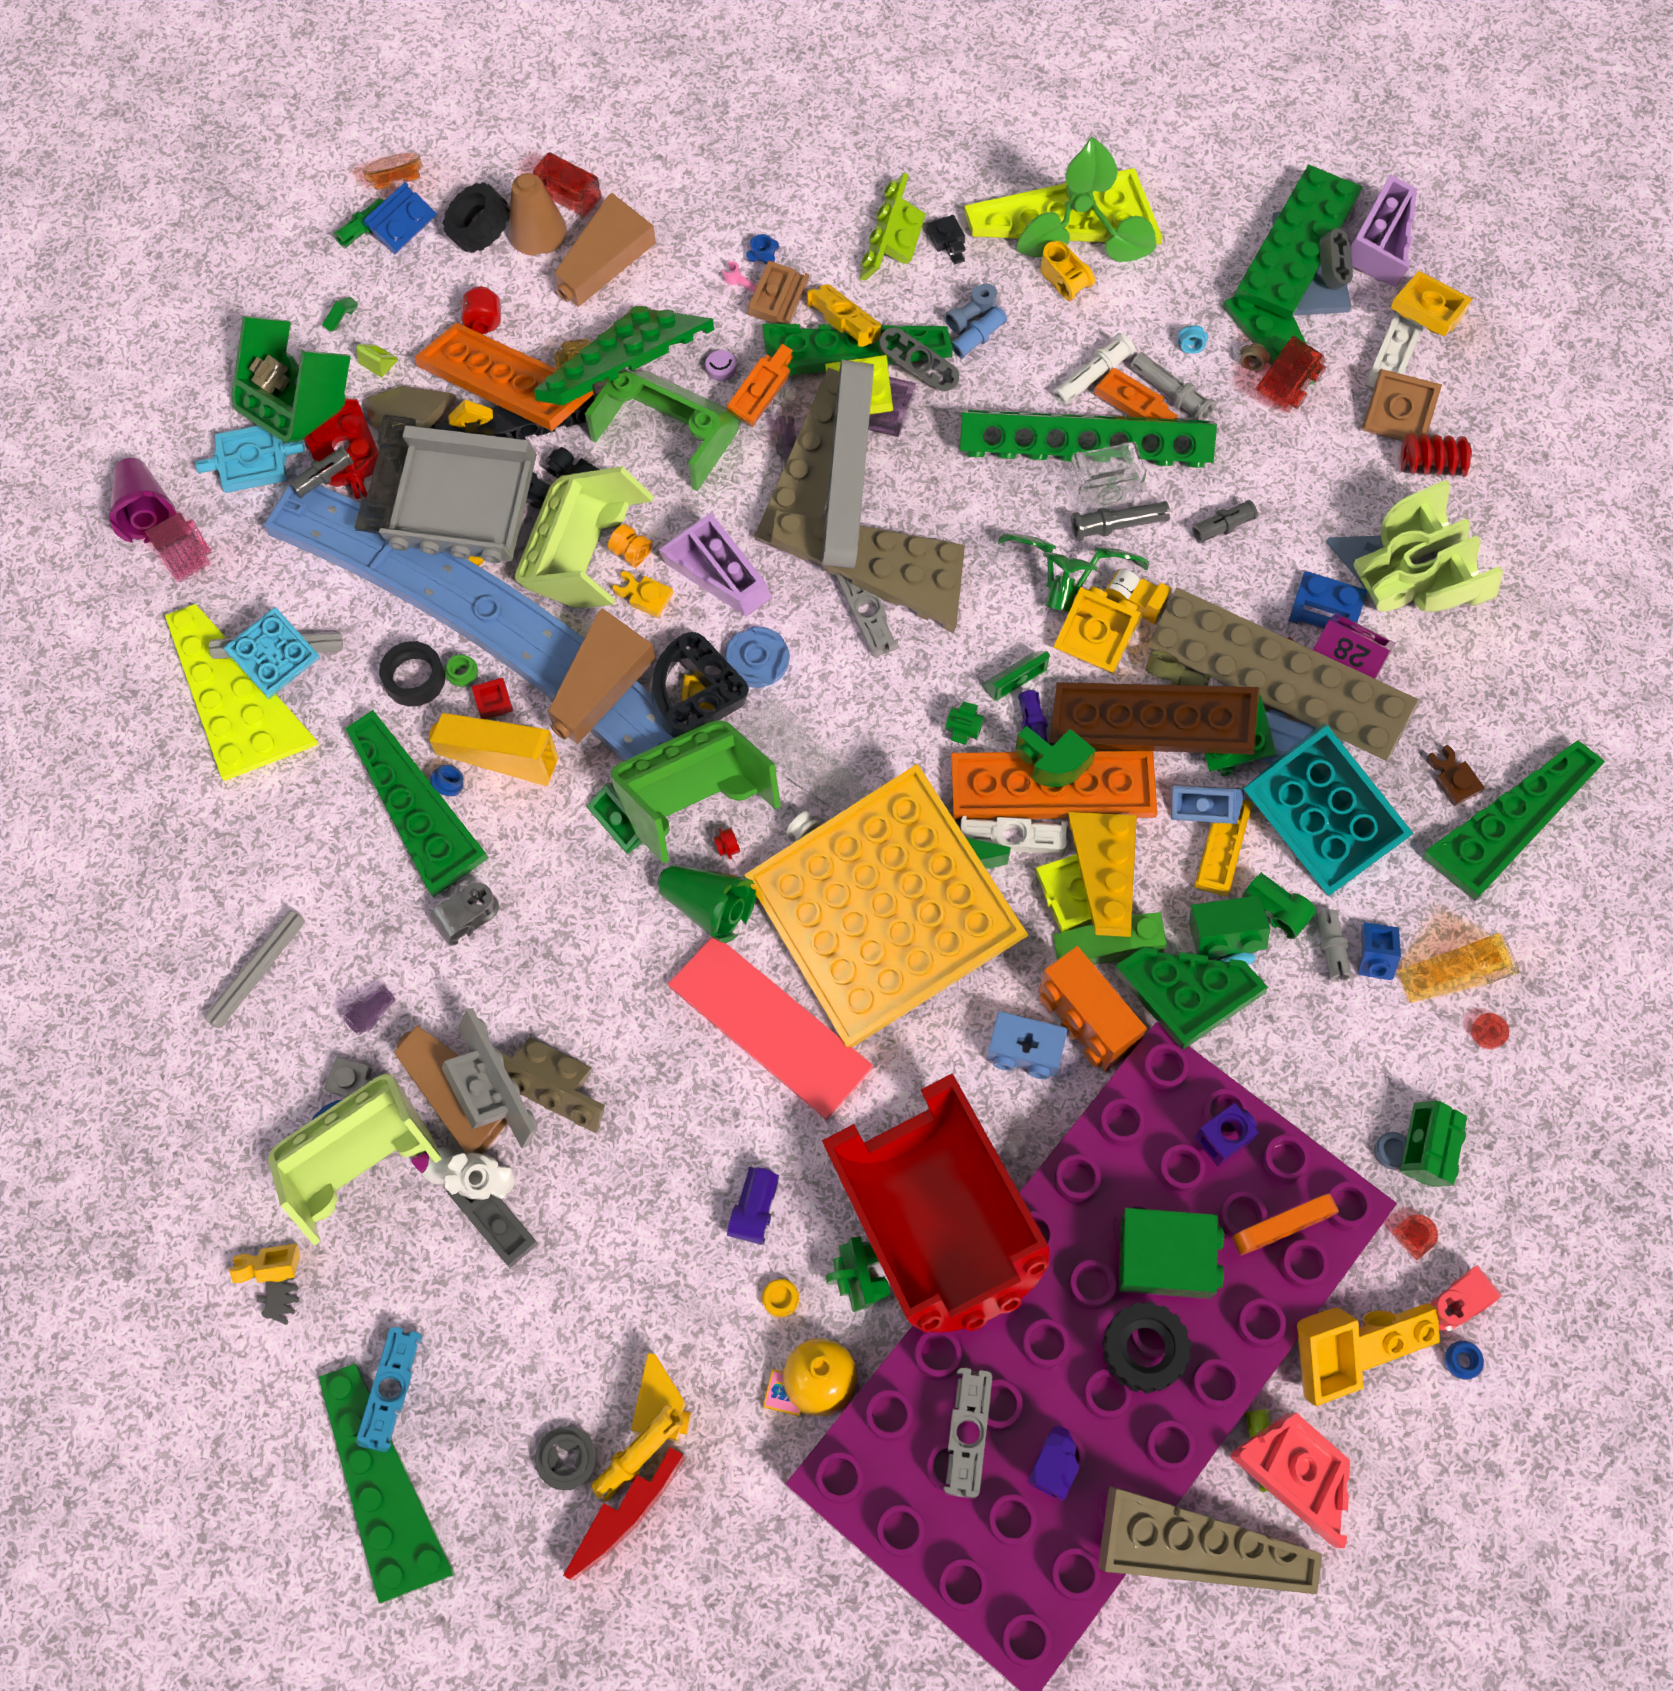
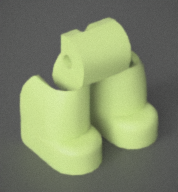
M1447 480L1414 493L1395 504L1388 511L1382 523L1381 540L1384 548L1355 560L1353 564L1354 569L1379 611L1395 610L1413 600L1421 611L1438 612L1465 603L1477 606L1497 597L1503 575L1501 567H1496L1479 574L1477 556L1481 540L1478 536L1468 538L1471 525L1469 520L1464 519L1449 525L1446 509L1450 483ZM1431 552H1437V558L1416 565L1411 562Z

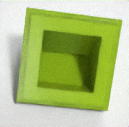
M358 344L356 347L358 364L381 378L399 360L396 356L375 344Z

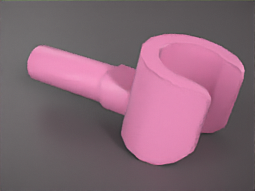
M734 261L728 262L731 272L728 273L722 270L725 282L730 285L739 284L755 292L757 285L741 275L738 263Z

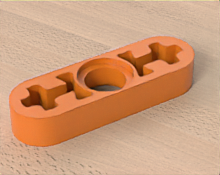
M1326 1194L1251 1226L1231 1238L1240 1256L1319 1223L1337 1214L1339 1209L1331 1194Z

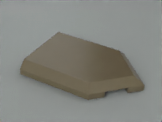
M400 386L370 396L363 403L372 426L404 431L405 425L430 428L457 398L455 394Z

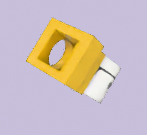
M1118 569L1106 587L1105 592L1108 593L1107 598L1119 603L1120 599H1124L1137 605L1136 611L1141 612V618L1155 625L1169 601L1172 588L1161 582L1157 586L1144 579H1140L1129 570Z

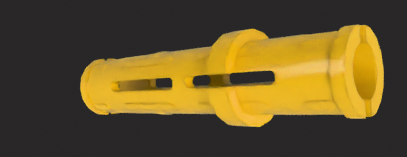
M666 1405L624 1451H618L611 1458L613 1462L591 1485L593 1492L598 1498H601L607 1491L603 1501H610L627 1481H633L639 1475V1468L683 1425V1418L675 1408L672 1410V1406Z

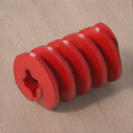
M1409 433L1401 445V472H1403L1406 465H1409L1411 474H1415L1418 466L1421 465L1423 474L1428 475L1431 466H1435L1437 476H1440L1444 467H1447L1449 476H1454L1456 469L1460 468L1461 476L1466 477L1472 457L1471 445L1465 436H1459L1455 440L1453 436L1447 435L1442 440L1441 436L1437 434L1429 439L1426 434H1421L1416 438L1415 434Z

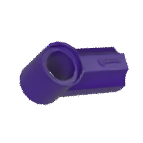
M749 1167L739 1204H735L730 1217L727 1236L759 1245L764 1244L765 1229L767 1225H770L771 1221L770 1209L778 1186V1174L760 1167Z

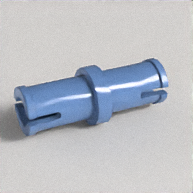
M994 306L979 321L974 320L968 325V330L951 342L953 352L963 359L978 344L986 343L989 340V335L1007 322L1005 312L1000 307Z

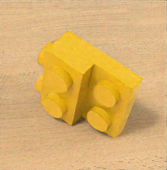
M1418 271L1395 297L1390 308L1397 311L1402 317L1412 319L1425 326L1430 332L1445 337L1463 319L1472 298Z
M1090 586L1089 590L1080 587L1053 648L1114 674L1140 622L1141 612L1136 611L1137 605L1127 600L1120 599L1119 603L1108 599V593L1099 588Z

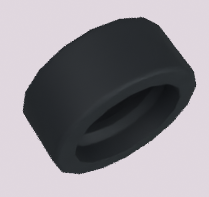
M408 641L393 646L384 655L380 663L379 676L388 696L396 703L407 707L421 706L431 702L440 694L445 684V670L437 652L429 645L418 641ZM411 659H422L430 664L432 673L429 679L422 685L404 689L395 684L393 679L394 672L403 662Z

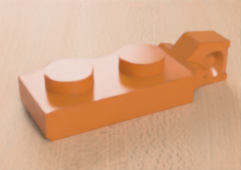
M782 344L773 357L766 355L764 358L761 357L728 403L727 411L753 428L788 379L791 371L787 366L793 358V350Z
M1115 367L1095 387L1094 394L1131 417L1178 418V415L1168 409L1169 406L1163 402V396Z

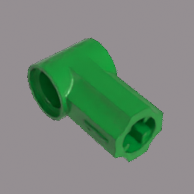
M1262 872L1254 878L1242 895V898L1260 895L1266 916L1270 918L1272 926L1275 929L1278 926L1288 934L1286 937L1289 939H1295L1317 912L1315 906L1306 897L1298 893H1288Z

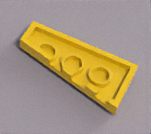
M1068 812V822L1073 835L1075 852L1079 860L1080 873L1086 890V898L1095 935L1131 937L1137 815Z

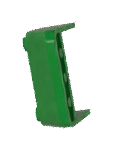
M243 316L232 387L233 407L238 413L281 441L298 443L338 414L345 405V388L351 356L348 354L302 350L298 368V364L293 356L286 352L291 325L290 321ZM267 355H270L288 368L284 375L290 381L283 392L275 388L272 394L251 381L255 373L249 370L256 357L264 361Z

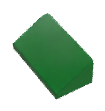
M1048 651L1033 652L983 682L982 686L994 701H998L1047 671L1050 654Z
M606 783L586 807L624 852L629 854L643 842L637 837L613 787V783Z

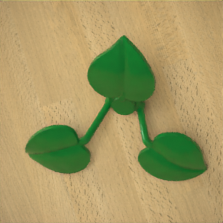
M1008 533L1003 534L998 540V544L1015 540L1024 544L1034 545L1044 552L1043 557L1047 558L1048 570L1046 587L1050 588L1045 606L1066 612L1070 611L1075 594H1078L1080 587L1083 586L1091 571H1097L1098 567L1095 565L1099 559L1110 557L1132 559L1144 570L1149 568V561L1144 557L1115 548L1096 547L1095 551L1097 552L1089 563L1082 559L1067 558L1064 555L1053 553V549L1056 550L1054 544L1034 536ZM1053 562L1064 570L1063 576L1056 575L1055 580ZM1078 570H1085L1077 584L1074 585L1076 579L1070 578L1069 574Z

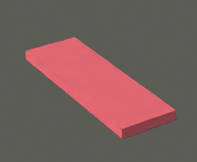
M713 937L668 983L671 990L825 1120L829 1119L873 1069V1065L851 1046L847 1048L839 1036L728 944L719 942Z

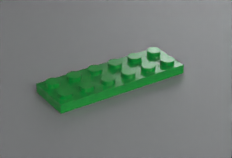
M1308 164L1239 284L1235 297L1291 320L1321 267L1319 247L1321 237L1335 228L1342 229L1361 194L1363 186Z

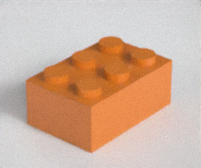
M1078 946L1044 970L1038 991L1041 995L1038 998L1049 1013L1055 1011L1062 1019L1061 1027L1068 1028L1067 1036L1072 1040L1077 1038L1086 1048L1083 1050V1053L1092 1066L1097 1068L1100 1065L1107 1072L1131 1054L1142 1040L1147 1027Z

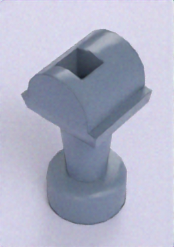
M988 283L980 286L976 285L972 290L971 301L962 309L954 307L944 313L945 323L956 334H959L967 328V320L978 314L982 317L986 315L997 304L998 292L996 287Z

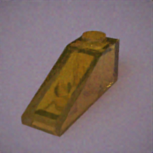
M1501 933L1398 970L1410 1003L1488 985L1521 973L1509 942Z

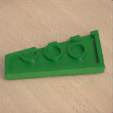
M1235 296L1224 301L1223 308L1252 343L1263 345L1266 351L1270 353L1269 363L1294 393L1320 380L1321 372L1294 316L1289 320Z

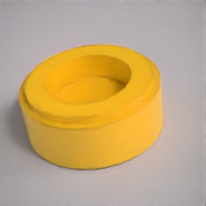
M786 1279L771 1281L763 1290V1306L774 1317L784 1318L790 1316L799 1305V1293L796 1286Z

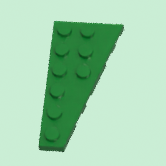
M635 306L624 317L615 321L614 325L608 330L599 334L587 347L582 348L571 360L565 362L555 373L546 377L545 381L534 389L536 401L563 406L593 391L592 384L604 380L611 382L619 378L618 371L627 367L628 370L633 371L669 353V346L678 343L687 344L694 340L693 334L699 331L707 334L715 330L713 318L674 313L670 309L660 311L648 309L647 306Z

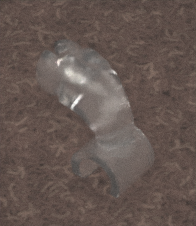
M1018 1100L1012 1101L1013 1106L1018 1110L1016 1116H1009L1005 1109L1001 1108L1002 1119L1008 1124L1015 1125L1012 1139L1007 1140L1004 1144L1005 1151L1013 1159L1019 1157L1022 1153L1025 1154L1032 1141L1030 1125L1023 1115V1106Z

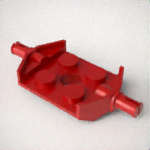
M346 399L345 405L338 414L306 436L305 439L314 461L317 460L318 462L336 451L334 448L337 443L341 441L351 443L346 451L353 460V464L348 465L331 477V482L328 485L334 487L349 485L352 487L354 497L362 499L358 489L360 488L364 498L367 497L368 492L363 483L365 482L364 479L376 473L382 463V459L358 399Z

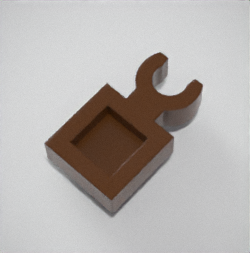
M1449 745L1444 746L1441 750L1446 757L1445 761L1437 759L1433 752L1428 755V764L1433 769L1441 772L1435 780L1454 807L1483 792L1485 789L1466 761L1457 765L1454 761L1455 752Z

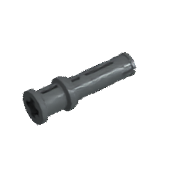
M1162 501L1160 503L1114 511L1099 508L1097 512L1083 515L1075 512L1071 515V526L1076 541H1082L1084 537L1098 534L1105 537L1109 536L1113 530L1169 521L1170 514H1165V512H1170L1167 501Z

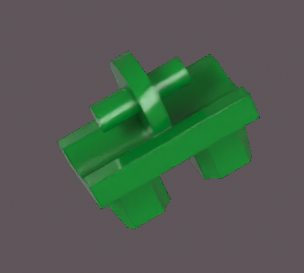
M861 1236L851 1237L848 1243L839 1246L841 1257L832 1259L835 1272L825 1276L826 1284H838L840 1296H850L853 1312L865 1310L875 1302L888 1297L890 1290L885 1276L870 1278L868 1266L880 1263L871 1243L862 1242Z

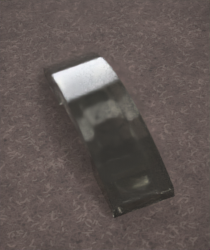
M384 414L377 439L379 452L367 498L361 500L354 527L356 531L380 534V528L389 529L409 445L403 438L405 425L416 427L415 419Z

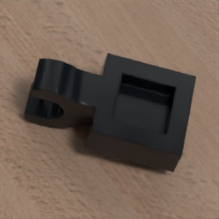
M954 214L926 223V230L937 252L946 249L954 265L964 262L965 258L962 252L966 251L963 244L965 243V234Z

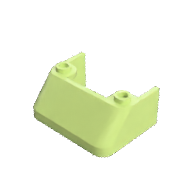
M623 466L559 477L552 483L547 492L515 573L516 581L527 590L576 609L614 605L615 599L586 574V570L602 529L621 524L625 519L629 505L652 502L654 496Z
M383 1074L374 1078L283 1139L268 1155V1162L280 1206L314 1246L321 1242L315 1222L326 1219L334 1212L338 1201L336 1190L395 1150L402 1157H415L426 1151L435 1163L441 1160L430 1131L391 1074Z

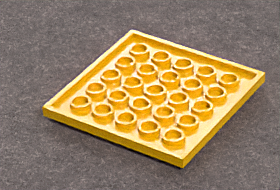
M918 763L744 874L746 878L753 880L754 884H751V887L756 890L757 898L847 1048L850 1046L853 1048L1029 936Z

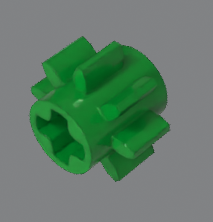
M963 701L960 708L951 707L945 726L946 731L952 732L951 741L966 745L969 738L978 739L984 721V716L977 714L978 705Z

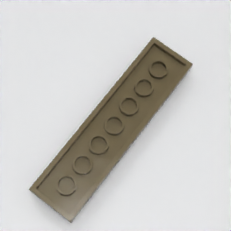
M1176 587L1147 647L1153 650L1167 652L1175 656L1180 663L1205 675L1210 674L1211 678L1228 686L1259 687V695H1261L1264 703L1316 728L1325 722L1339 739L1387 762L1420 702L1419 699L1178 587Z

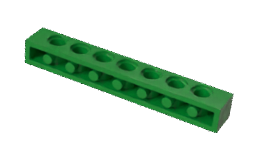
M962 409L960 451H966V456L985 457V452L997 453L998 458L1015 459L1016 454H1029L1028 459L1047 460L1048 455L1060 456L1061 461L1077 462L1079 457H1091V462L1110 463V458L1123 459L1124 464L1140 465L1142 460H1154V465L1173 466V461L1186 462L1187 467L1204 468L1205 463H1214L1217 424L1214 421ZM994 426L1000 429L1001 437L998 441L991 443L984 439L983 433L988 427ZM1021 428H1028L1033 433L1032 439L1026 444H1020L1015 440V434ZM1055 429L1061 430L1064 433V438L1060 444L1050 445L1047 443L1046 438L1050 431ZM1085 431H1091L1095 434L1094 443L1088 447L1078 444L1080 434ZM1121 432L1126 434L1127 440L1123 447L1113 448L1110 446V439L1115 433ZM1148 434H1155L1158 437L1156 447L1151 450L1143 449V438ZM1182 435L1188 436V447L1184 451L1174 450L1173 443L1175 439Z

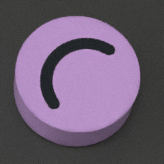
M718 350L712 352L707 357L706 371L713 380L726 381L735 375L737 366L736 359L732 353Z

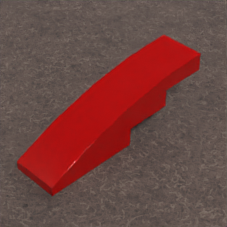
M670 1447L651 1482L639 1475L635 1477L618 1510L603 1503L563 1576L575 1581L612 1552L640 1524L664 1494L686 1457Z

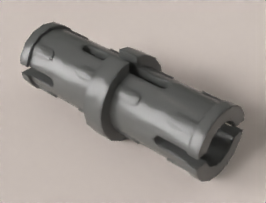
M340 446L321 461H313L311 468L288 483L301 499L322 483L325 485L330 483L331 477L348 465L353 464V460L347 451Z
M1246 500L1244 503L1228 510H1218L1215 516L1192 525L1193 536L1198 543L1202 544L1206 540L1222 533L1225 535L1232 533L1235 527L1256 519L1258 516L1257 508L1251 500Z

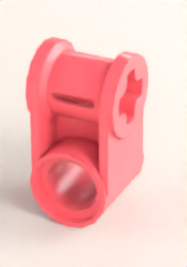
M1476 1265L1467 1271L1464 1276L1454 1281L1450 1288L1436 1297L1430 1304L1437 1308L1439 1330L1450 1331L1467 1322L1474 1315L1476 1316L1500 1299L1502 1294L1481 1268ZM1449 1305L1454 1310L1450 1316L1444 1311Z

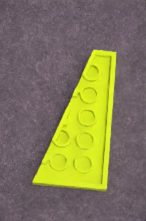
M1135 168L1118 171L1115 183L1109 190L1105 192L1093 191L1096 205L1115 230L1118 224L1125 218L1141 216L1152 224L1155 231L1156 245H1161L1163 236ZM1067 183L965 205L964 215L972 237L1019 239L1021 233L1033 219L1047 212L1057 213L1062 222L1066 210L1064 204L1069 201L1066 194ZM1091 208L1086 212H1078L1072 209L1069 224L1064 227L1069 232L1070 241L1106 242L1112 236Z
M196 604L165 615L218 770L224 781L319 745L318 741L276 694L268 699L232 658H211L209 642L212 639L227 638Z

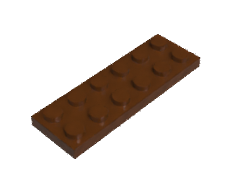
M1056 682L1049 743L1053 746L1071 729L1094 749L1254 755L1259 687Z

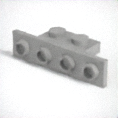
M473 1008L467 1009L458 1028L471 1052L444 1061L441 1068L472 1129L506 1118L520 1147H527L537 1131L534 1115L530 1110H526L520 1098L517 1083L508 1076L500 1051L494 1049L488 1038L485 1022L477 1017Z

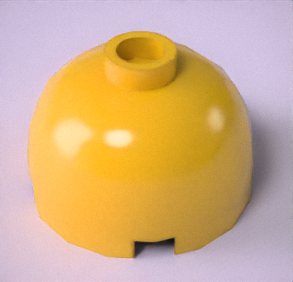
M824 1337L809 1339L798 1345L787 1358L783 1370L784 1390L790 1402L801 1413L809 1416H833L845 1409L854 1397L858 1382L857 1366L850 1352L839 1342Z

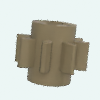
M267 355L264 361L256 357L249 370L255 373L251 381L272 394L275 388L283 392L290 381L284 375L288 368L270 355Z

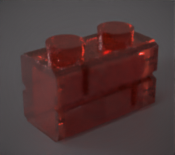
M551 152L547 153L533 170V174L541 179L554 202L569 210L574 209L575 213L584 218L602 198L597 176Z
M1292 336L1255 390L1287 413H1290L1292 408L1297 410L1308 395L1305 390L1311 381L1318 382L1327 368L1324 365L1326 359L1322 353L1297 337Z

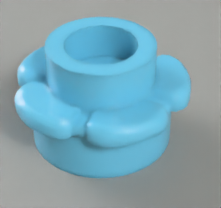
M1199 325L1185 327L1178 334V345H1181V349L1185 353H1199L1205 348L1208 334Z

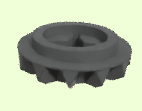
M564 1426L550 1431L540 1441L536 1450L535 1465L540 1478L548 1486L557 1490H573L586 1483L596 1468L597 1451L594 1443L584 1431L575 1427ZM557 1445L567 1452L572 1449L575 1450L578 1446L580 1447L572 1458L575 1463L574 1466L577 1468L576 1471L566 1465L553 1471L560 1460V1456L557 1454L558 1450L555 1448Z

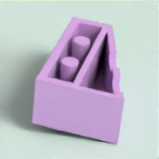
M1390 174L1351 242L1352 266L1394 287L1398 285L1410 265L1408 253L1409 247L1412 244L1410 233L1411 224L1414 221L1417 188Z
M709 513L659 549L666 565L745 616H748L772 598L766 582L712 513Z

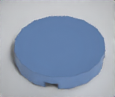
M755 626L747 628V631L741 634L738 632L731 638L726 646L724 659L746 681L748 687L762 688L774 684L783 677L788 669L790 653L787 644L779 633L766 627Z

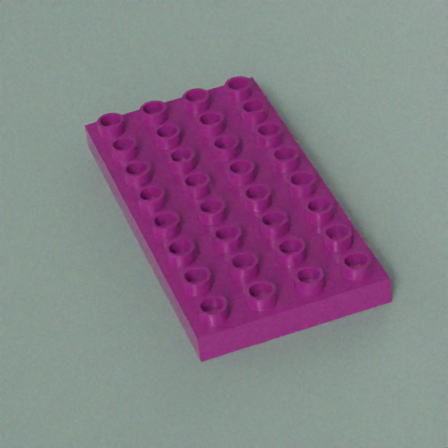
M1157 1021L1019 1192L1045 1238L1050 1251L1048 1269L1035 1287L1021 1299V1305L1012 1312L1001 1313L988 1320L983 1327L975 1331L962 1329L951 1332H923L912 1325L785 1483L792 1493L1018 1691H1042L1126 1576V1574L1105 1572L1098 1568L1109 1486L1118 1487L1177 1506L1297 1342L1298 1322L1318 1313L1397 1205L1385 1193L1193 1048L1188 1046L1182 1050ZM1236 1103L1241 1110L1246 1109L1253 1116L1257 1123L1256 1129L1259 1134L1253 1142L1217 1167L1194 1137L1202 1126ZM1221 1126V1133L1225 1138L1229 1140L1238 1139V1134L1233 1127ZM1331 1194L1339 1209L1337 1214L1240 1256L1231 1238L1232 1236L1318 1197ZM1133 1208L1218 1215V1226L1224 1229L1223 1249L1217 1250V1265H1223L1224 1269L1222 1289L1217 1288V1293L1211 1299L1119 1292L1120 1216L1124 1209ZM1138 1302L1141 1304L1154 1302L1155 1305H1164L1169 1308L1171 1313H1176L1181 1318L1180 1322L1183 1326H1186L1188 1339L1191 1340V1348L1189 1349L1191 1357L1182 1376L1166 1389L1157 1390L1153 1393H1144V1391L1134 1392L1129 1387L1120 1385L1117 1382L1118 1380L1108 1372V1366L1102 1357L1104 1350L1101 1346L1106 1327L1120 1310ZM1140 1328L1129 1336L1127 1351L1130 1358L1136 1364L1142 1367H1152L1163 1359L1165 1343L1156 1331L1149 1328ZM960 1368H969L971 1371L976 1372L983 1370L992 1374L980 1492L974 1499L946 1495L943 1491V1487H949L946 1484L949 1454H953V1452H948L952 1410L957 1409L955 1408L958 1379H962V1376H957ZM965 1421L957 1427V1437L962 1443L973 1444L978 1440L979 1430L974 1423ZM1055 1426L1068 1429L1077 1447L1075 1459L1079 1469L1064 1501L1055 1499L1027 1483L1040 1451L1051 1429Z

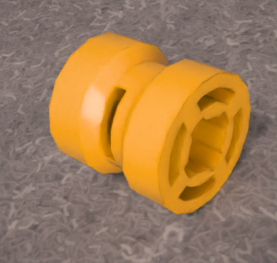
M625 523L618 526L612 533L607 547L615 555L624 556L625 562L636 568L650 554L653 543L643 535H636L635 529Z

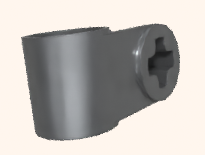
M473 883L451 899L439 904L433 909L429 917L447 944L455 946L458 944L457 940L466 934L469 937L476 929L493 919L499 911V902L486 884ZM482 898L485 903L479 906L476 901Z

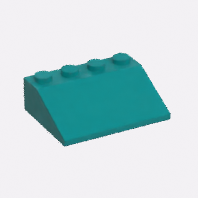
M1325 722L1298 741L1243 788L1328 896L1414 834Z

